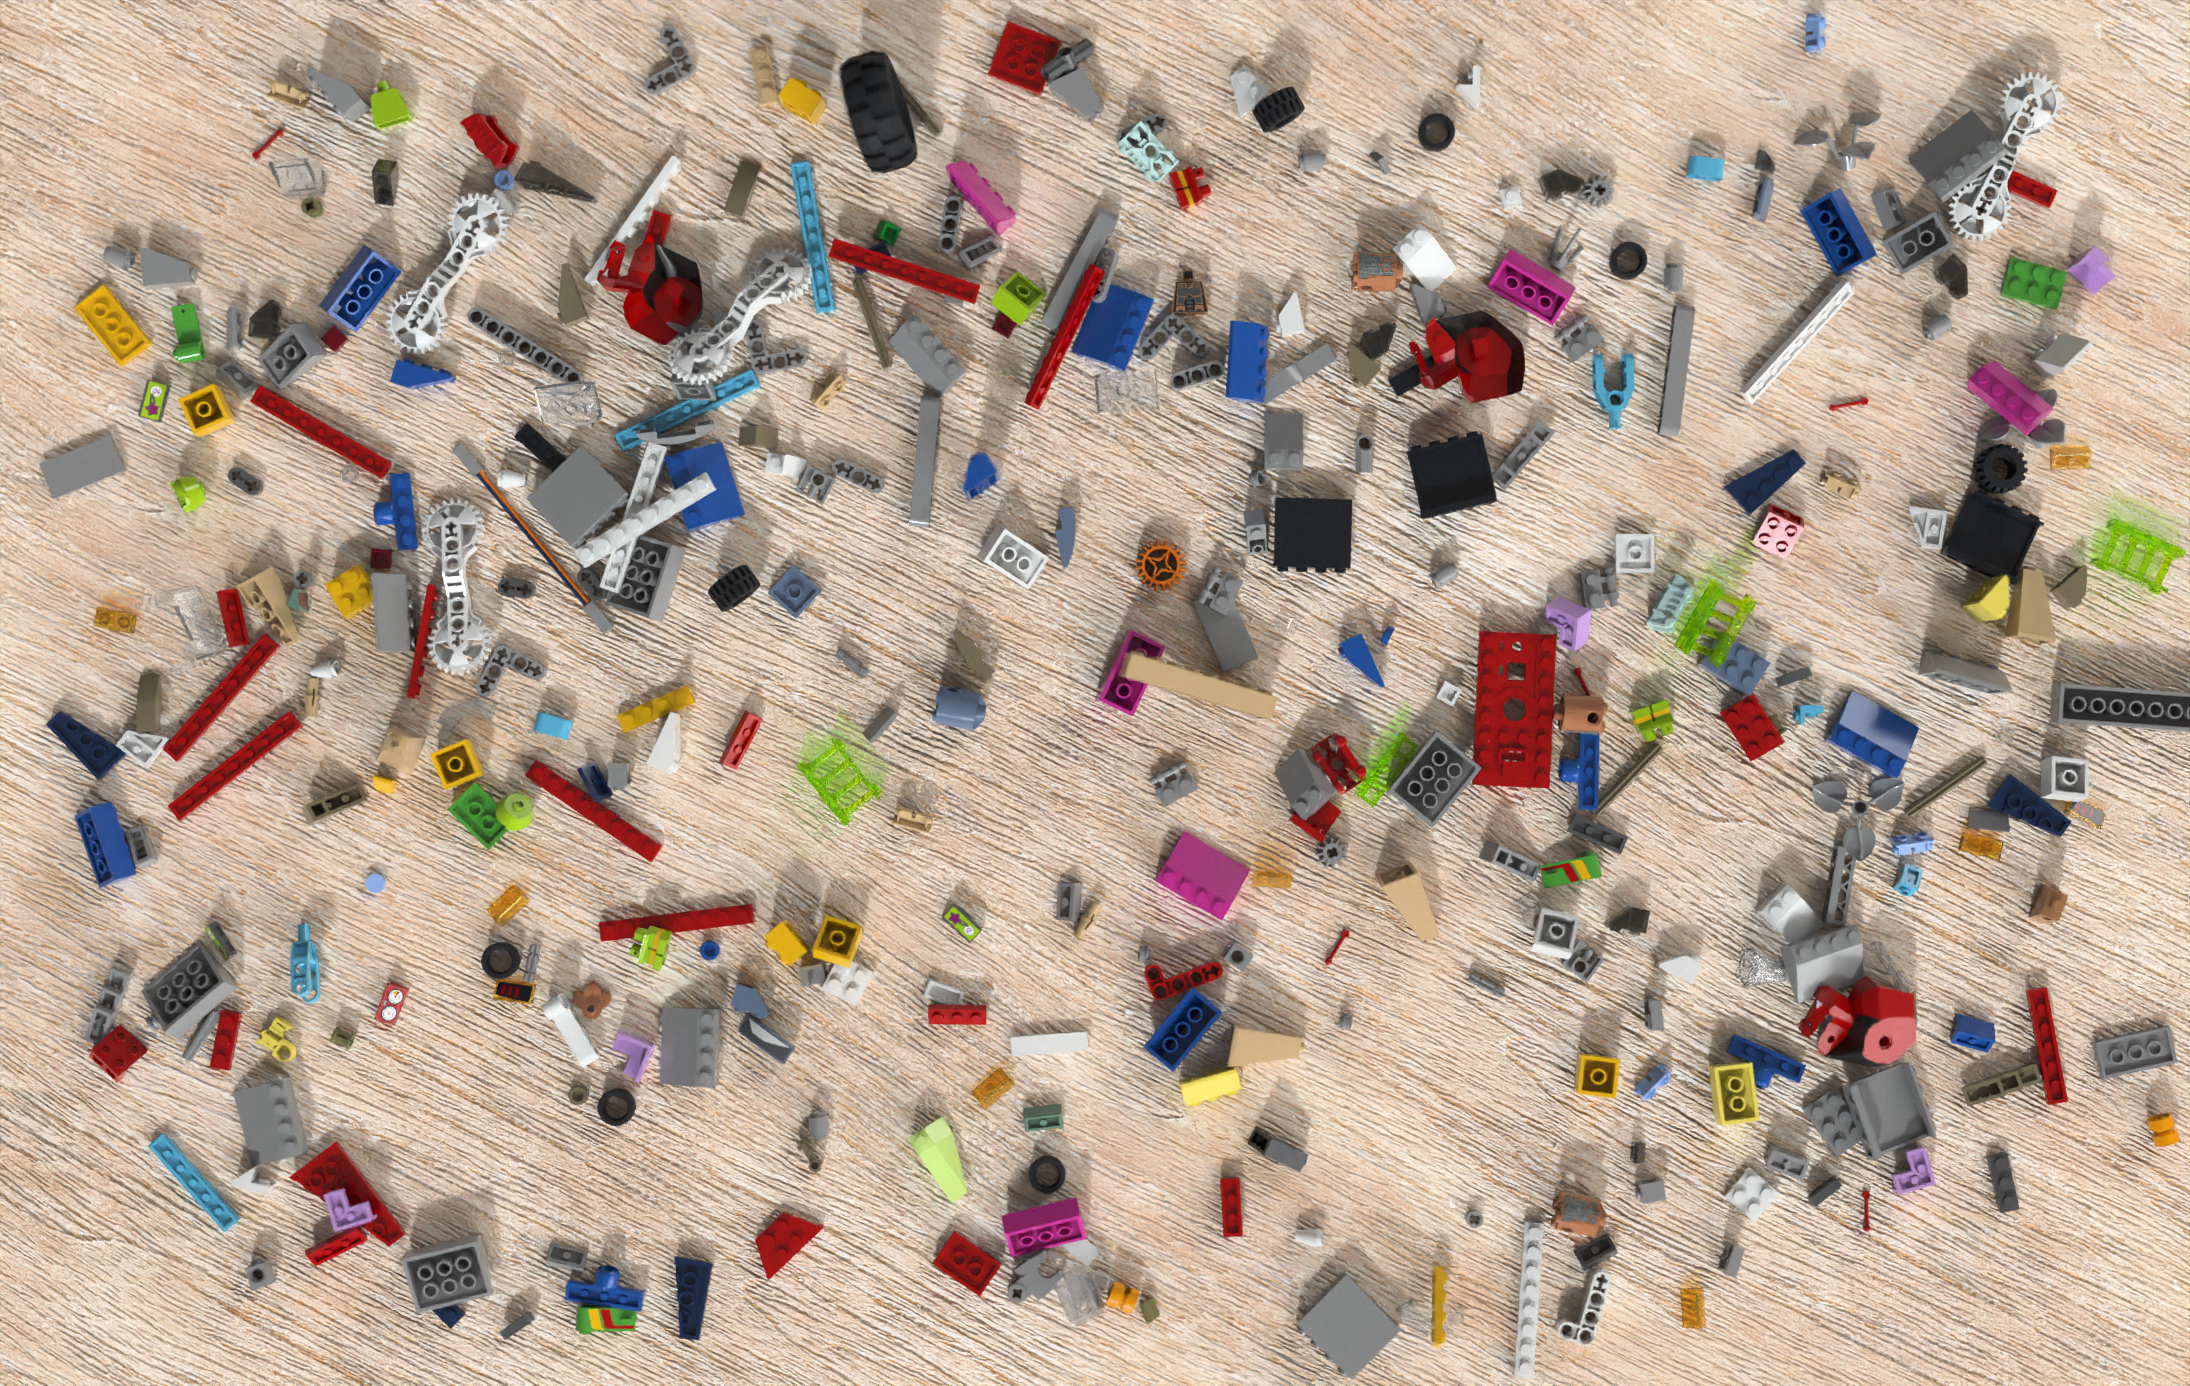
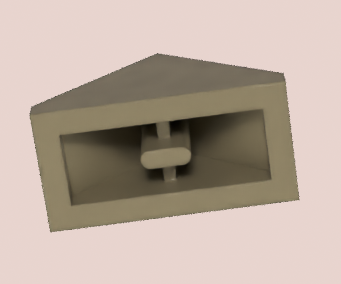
M762 426L740 427L739 447L777 449L778 429Z

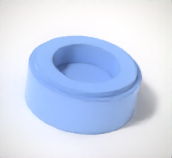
M501 170L495 174L494 184L500 190H509L514 184V178L508 171Z
M375 873L367 877L365 885L368 891L378 893L385 888L386 880L383 875Z

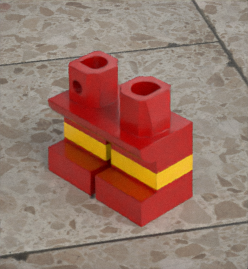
M1188 167L1183 171L1169 174V180L1181 211L1202 203L1203 199L1212 194L1208 184L1201 187L1198 186L1197 181L1205 178L1202 167L1195 169Z

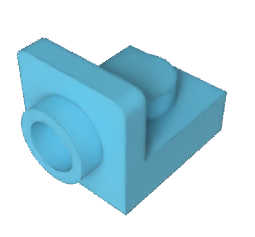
M1796 705V709L1793 710V720L1796 721L1797 725H1804V713H1806V717H1817V713H1824V705Z
M1905 863L1902 866L1899 880L1894 885L1893 890L1903 896L1911 897L1919 889L1923 870Z

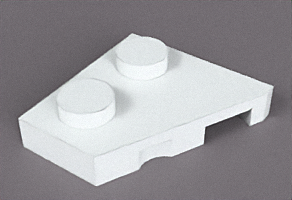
M1245 65L1230 76L1238 114L1242 118L1260 101L1266 98L1269 92Z
M1909 506L1908 511L1920 546L1941 550L1947 511Z
M127 730L115 746L145 769H149L171 739Z

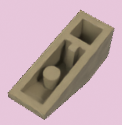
M564 263L561 270L558 299L559 313H557L560 323H564L569 328L589 320L571 269Z
M357 783L305 804L301 810L308 825L311 826L365 802L367 798L360 783Z

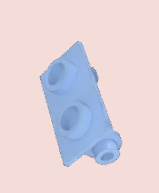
M1818 11V16L1811 13L1806 18V32H1813V35H1806L1805 49L1807 53H1814L1815 50H1818L1822 54V48H1825L1826 45L1825 36H1822L1823 29H1826V18L1823 17L1820 11Z
M1917 832L1914 835H1898L1897 837L1890 838V841L1895 846L1892 847L1893 854L1900 856L1911 854V847H1914V853L1927 852L1933 848L1932 842H1934V839L1929 833Z
M1662 1064L1656 1065L1647 1074L1652 1081L1649 1082L1644 1077L1635 1086L1636 1088L1633 1091L1638 1096L1642 1094L1641 1099L1643 1101L1646 1099L1651 1100L1656 1095V1090L1660 1086L1664 1087L1671 1080L1669 1078L1671 1076L1670 1071L1668 1070L1665 1073L1666 1068Z

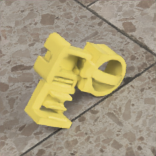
M281 1016L275 1017L269 1029L262 1031V1037L257 1039L256 1044H263L272 1050L273 1053L271 1055L278 1061H290L296 1056V1047L293 1043L283 1039L285 1037L283 1034L285 1030L288 1031L294 1025ZM281 1049L290 1054L288 1059L281 1055Z

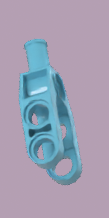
M1593 354V393L1602 410L1609 413V429H1621L1620 412L1626 408L1635 389L1633 354L1621 355L1622 391H1606L1603 378L1605 369H1603V354ZM1610 396L1617 397L1618 404H1612Z
M300 924L297 926L298 942L292 943L290 956L291 990L296 995L301 996L305 1002L313 1004L320 998V966L316 945L310 941V925ZM298 965L300 968V973L296 972V967ZM311 971H314L315 975L311 980ZM299 983L301 987V992H297L296 989ZM311 989L315 990V996L312 999H307L306 996L310 993Z

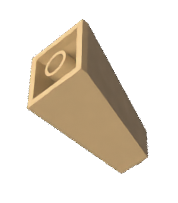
M2024 566V569H2019L2016 578L2019 579L2013 589L2005 638L2041 645L2056 643L2043 572L2036 571L2035 567Z
M389 725L376 762L412 775L425 738Z
M1411 862L1375 875L1384 892L1421 941H1431L1435 936L1440 935L1419 873Z
M1233 1024L1226 1063L1228 1066L1233 1067L1299 1058V1054L1304 1051L1305 1042H1302V1037Z

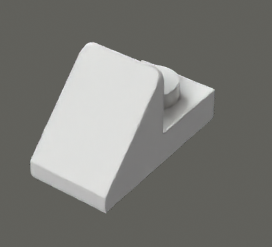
M1473 65L1470 72H1467V83L1470 84H1458L1455 90L1473 108H1478L1480 105V66Z
M768 453L765 472L802 478L806 459L787 454Z
M260 1165L236 1178L230 1185L263 1194H270L274 1192L275 1184L270 1183L269 1179L258 1178L257 1180Z

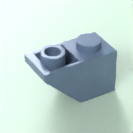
M740 982L737 983L730 1005L735 1007L734 1011L740 1013L749 1011L753 1013L752 1016L764 1019V1016L768 1017L770 1010L759 989Z

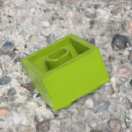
M1016 271L999 287L990 303L1007 315L1013 322L1021 326L1047 294Z

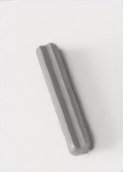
M213 1009L209 1012L184 1051L182 1057L185 1060L191 1062L220 1018L219 1011Z

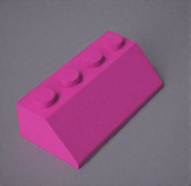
M1509 249L1487 286L1488 289L1552 326L1576 288L1574 285L1512 249Z
M1996 361L1982 366L1968 379L1967 389L2026 436L2054 410L2050 404Z
M1127 630L1095 699L1133 716L1148 684L1118 676L1124 653L1138 651L1145 653L1146 658H1149V656L1161 658L1165 646L1132 630Z
M1077 1198L1065 1199L1064 1201L1049 1203L1001 1216L1011 1257L1087 1239Z

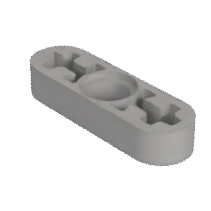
M1162 113L1154 114L1142 120V123L1148 124L1150 122V125H1154L1156 119L1164 121L1162 127H1159V125L1153 126L1154 131L1151 133L1154 136L1167 128L1168 120ZM1136 124L1118 132L1116 136L1118 146L1122 135H1126ZM1128 139L1132 146L1139 143L1137 139Z
M1112 248L1103 249L1096 264L1103 271H1107V276L1100 281L1095 291H1100V294H1096L1092 298V301L1095 303H1101L1105 300L1119 260L1118 253Z
M838 459L832 465V470L836 476L873 494H879L884 489V482L880 477L846 460ZM844 463V467L847 470H850V467L854 468L851 470L849 478L846 477L848 473L844 471L838 473L837 465L841 466ZM857 471L864 474V478L860 482H856L853 479V474ZM867 476H871L869 480L872 482L879 480L880 488L872 490L873 486L869 483L863 486L867 481Z

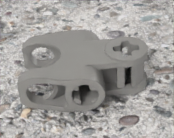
M1045 1249L1027 1257L1013 1270L1018 1278L1008 1287L1007 1294L1011 1302L1021 1303L1031 1294L1039 1301L1052 1291L1057 1282L1064 1276L1061 1269L1050 1276L1042 1275L1039 1272V1263L1048 1255ZM1014 1289H1021V1295H1013Z

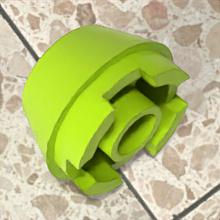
M194 476L176 477V480L170 482L171 488L175 490L177 500L185 513L195 512L206 502L203 494L206 492L201 482H197Z
M513 793L504 796L496 805V818L507 830L519 831L530 825L533 820L534 810L532 802L524 794Z

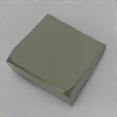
M1153 1297L1139 1303L1147 1324L1160 1315Z

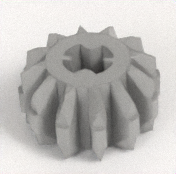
M1596 175L1595 179L1590 177L1588 179L1589 183H1584L1583 187L1585 190L1582 191V194L1587 195L1584 198L1585 202L1591 201L1590 207L1595 203L1597 208H1600L1602 204L1607 206L1609 204L1608 200H1613L1614 197L1611 194L1615 192V189L1609 188L1613 182L1607 183V176L1601 180L1600 175ZM1597 188L1600 192L1602 191L1600 195H1598V192H1595Z
M1329 836V843L1324 839L1322 841L1324 846L1317 844L1316 847L1322 850L1321 852H1315V855H1322L1318 859L1319 863L1326 860L1324 863L1325 868L1331 862V868L1335 869V862L1338 866H1342L1340 858L1345 861L1347 860L1345 856H1342V853H1348V850L1341 849L1346 845L1345 842L1338 845L1340 838L1337 837L1333 843L1332 836ZM1334 847L1336 849L1334 852L1337 853L1329 858L1327 850Z

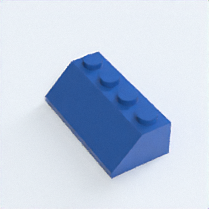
M1841 188L1828 193L1800 210L1836 277L1877 255Z
M364 244L319 306L354 332H357L402 271Z
M1230 321L1226 398L1241 403H1263L1266 394L1264 384L1267 376V340L1269 339L1267 326L1260 323Z
M977 452L970 457L971 461L968 462L963 487L968 501L1000 480L997 469L985 452L982 454Z
M112 802L89 807L74 816L99 888L125 880L136 874V866L131 860L129 846L124 840L123 828L117 820V811Z
M1192 987L1143 1048L1174 1072L1223 1011Z

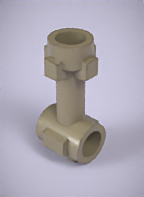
M804 1137L796 1142L798 1150H803L810 1162L809 1170L816 1172L822 1170L823 1161L815 1157L809 1146L812 1144L811 1140Z

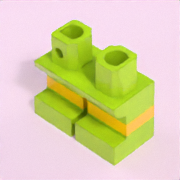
M1667 699L1629 712L1637 733L1642 734L1645 742L1657 739L1653 730L1657 727L1660 728L1662 736L1674 733L1671 723L1674 722V719L1670 714Z
M650 926L648 930L638 927L634 940L643 943L642 945L634 943L630 955L639 958V964L647 963L653 965L652 969L660 971L665 963L673 932Z

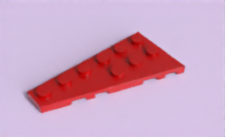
M338 1141L289 1177L304 1186L303 1188L320 1197L325 1203L324 1194L345 1188L350 1206L369 1201L372 1214H377L378 1218L358 1226L368 1230L371 1235L387 1246H391L406 1234Z

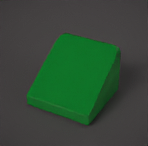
M880 220L873 237L894 246L901 228L886 220Z

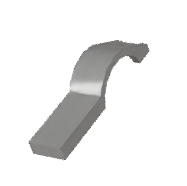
M1328 343L1265 381L1266 394L1264 397L1265 401H1263L1264 406L1294 385L1308 379L1335 362L1337 357Z

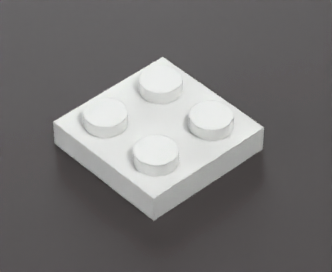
M1654 534L1614 535L1615 573L1655 572Z
M852 961L850 969L834 964L822 989L856 1006L874 971Z
M1747 1167L1724 1194V1197L1755 1222L1779 1192L1750 1167Z

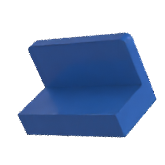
M1957 1014L1956 1028L1950 1036V1043L1988 1053L1996 1041L1994 1024Z

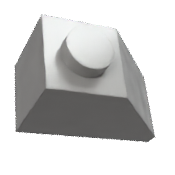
M1416 284L1411 285L1409 289L1421 324L1430 322L1434 318L1444 317L1447 307L1445 301L1441 300L1439 295Z

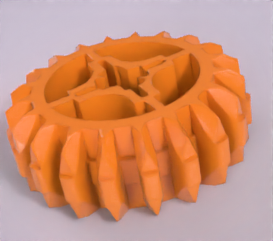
M1156 540L1157 546L1149 542L1150 549L1146 546L1142 547L1145 554L1138 552L1142 560H1135L1136 563L1141 564V566H1136L1135 570L1142 571L1137 574V577L1144 576L1141 583L1144 584L1148 581V589L1154 584V591L1158 590V586H1161L1162 591H1165V585H1168V588L1171 590L1173 588L1172 582L1175 585L1179 584L1176 580L1177 577L1179 579L1184 578L1179 572H1186V569L1181 568V565H1186L1187 562L1180 561L1185 555L1184 553L1177 554L1180 551L1179 547L1175 551L1172 549L1174 547L1173 542L1170 544V547L1166 546L1167 540H1164L1163 545H1160V540ZM1157 550L1165 551L1163 556L1158 559L1149 556V554ZM1170 554L1176 560V570L1172 569L1167 563ZM1164 557H1166V559L1164 560V565H1166V568H1161V570H1159L1158 573L1155 574L1157 571V566H1155V562L1160 563L1161 561H1163ZM1145 560L1154 567L1151 577L1145 570ZM1161 573L1172 575L1170 579L1165 581L1156 580Z

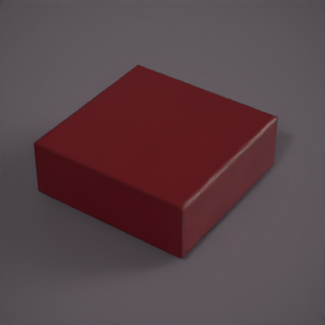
M1000 313L992 327V331L1009 339L1017 323L1013 322L1005 314Z
M333 326L321 338L334 353H337L349 340L336 326Z
M372 549L370 568L391 569L392 550Z

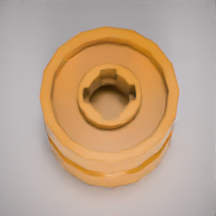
M2171 1113L2157 1114L2146 1119L2149 1130L2154 1132L2152 1139L2156 1147L2173 1145L2181 1140L2177 1129L2173 1128L2175 1122Z
M1114 1281L1108 1294L1106 1305L1113 1308L1119 1306L1121 1311L1132 1314L1140 1290L1132 1287L1125 1288L1124 1284Z

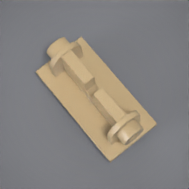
M278 80L270 82L269 87L272 90L267 94L269 98L301 109L311 100L308 97L309 93L305 89L291 86L289 91L288 84Z
M834 371L822 382L826 388L822 389L818 386L810 395L811 398L809 400L822 411L830 404L836 394L842 391L847 382Z
M1825 470L1826 478L1822 477L1820 481L1823 488L1832 492H1836L1838 486L1841 487L1838 494L1849 499H1856L1858 496L1856 491H1862L1857 480L1850 477L1845 479L1841 477L1842 474L1834 470L1830 472Z
M900 806V808L896 807L892 824L929 834L934 819L929 813L917 811L916 814H913V810Z

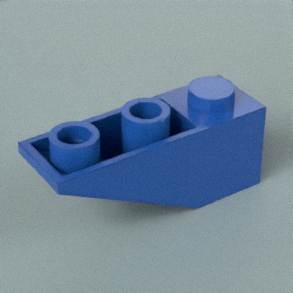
M403 358V361L396 360L390 382L414 390L453 382L456 378L451 375L450 371L440 369L439 372L434 371L432 366L422 364L420 367L414 365V361Z

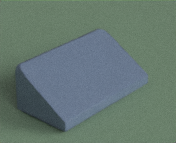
M1767 177L1760 181L1752 218L1763 221L1767 219L1774 189V183Z

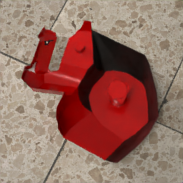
M647 235L646 240L635 250L628 274L620 276L619 271L626 248L625 244L614 240L610 246L611 253L604 270H599L597 281L606 291L628 293L623 302L624 316L632 330L662 345H667L691 328L703 314V292L697 263L655 243L653 236ZM666 322L682 325L686 329L679 333L670 328Z
M1482 310L1435 320L1436 318L1430 320L1425 336L1435 362L1430 369L1425 364L1418 344L1414 343V341L1409 343L1410 352L1412 355H1415L1420 369V382L1425 389L1436 390L1458 377L1460 391L1470 403L1504 397L1522 391L1525 373L1523 344L1508 328Z
M1867 976L1856 982L1848 998L1830 986H1821L1814 993L1815 1000L1805 1018L1801 1019L1798 1027L1801 1033L1809 1038L1827 1015H1831L1834 1019L1829 1022L1819 1039V1049L1817 1052L1826 1058L1864 1066L1889 1064L1904 1054L1916 1041L1917 1007L1915 989L1914 994L1880 987Z

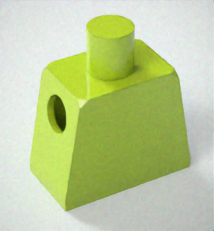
M388 81L378 82L377 88L379 93L370 96L374 126L381 130L414 120L401 92L397 88L390 89Z

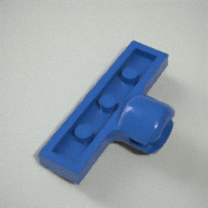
M410 473L390 474L392 500L374 504L375 523L377 525H394L398 551L416 550L418 545Z
M1579 733L1578 758L1563 759L1559 763V780L1562 782H1575L1578 786L1577 810H1598L1599 735Z
M1736 1034L1732 1036L1726 1052L1752 1063L1755 1087L1761 1089L1769 1087L1774 1074L1798 1084L1806 1065Z
M602 1265L597 1268L595 1282L593 1283L568 1279L565 1301L641 1312L645 1291L620 1287L618 1285L619 1270L614 1266Z

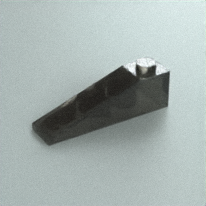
M536 161L523 162L514 179L523 189L597 204V199L594 196L541 166V163Z

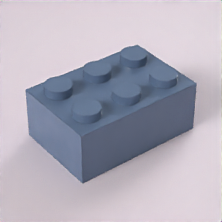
M1718 632L1696 665L1742 695L1748 696L1756 687L1770 662L1727 634Z

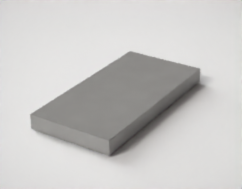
M111 435L39 463L52 498L55 500L126 472L114 438Z
M1209 598L1206 599L1204 604L1197 600L1193 601L1223 672L1258 657L1234 601L1226 616L1209 608L1212 601Z
M2169 1025L2092 1041L2099 1076L2102 1080L2178 1063Z

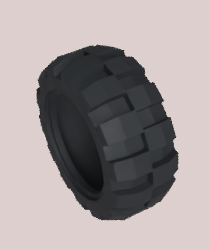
M871 51L848 58L839 68L841 88L851 127L867 166L872 172L883 174L907 167L917 159L916 139L907 103L896 71L888 55L885 52Z

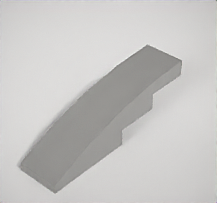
M113 966L110 969L107 983L102 988L98 1004L93 1009L85 1041L97 1045L110 1033L127 991L132 972L117 966Z

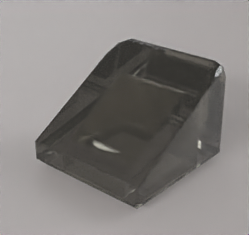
M1631 1143L1630 1160L1633 1163L1638 1164L1645 1161L1646 1143Z

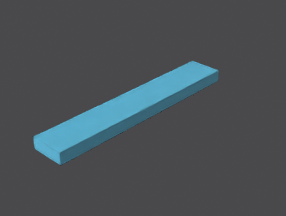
M165 1132L148 1145L151 1151L223 1232H226L241 1219Z

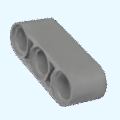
M956 196L948 197L943 208L938 244L940 250L945 254L953 253L957 246L962 204ZM955 202L959 206L956 210H950L948 208L949 204ZM953 221L956 225L953 229H947L945 227L946 223ZM945 240L953 242L949 248L943 247L942 244Z
M1214 360L1176 372L1171 376L1170 386L1174 391L1180 392L1218 380L1223 375L1224 366L1220 361ZM1218 366L1220 373L1214 375L1210 372V368ZM1200 372L1202 374V379L1198 381L1194 380L1192 378V373ZM1180 377L1184 380V384L1176 386L1173 380Z

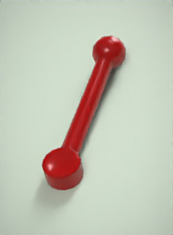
M281 129L276 130V134L258 151H254L252 157L259 159L261 157L260 154L273 141L283 136V131Z
M1862 398L1860 401L1839 405L1831 404L1829 410L1835 411L1838 408L1859 404L1864 406L1868 404V399Z
M1575 668L1574 673L1578 676L1586 696H1591L1581 675V669Z
M1348 930L1342 931V937L1329 958L1325 959L1326 965L1332 964V959L1344 939L1349 936Z
M1863 1191L1865 1223L1863 1230L1868 1232L1870 1231L1868 1224V1198H1870V1193Z

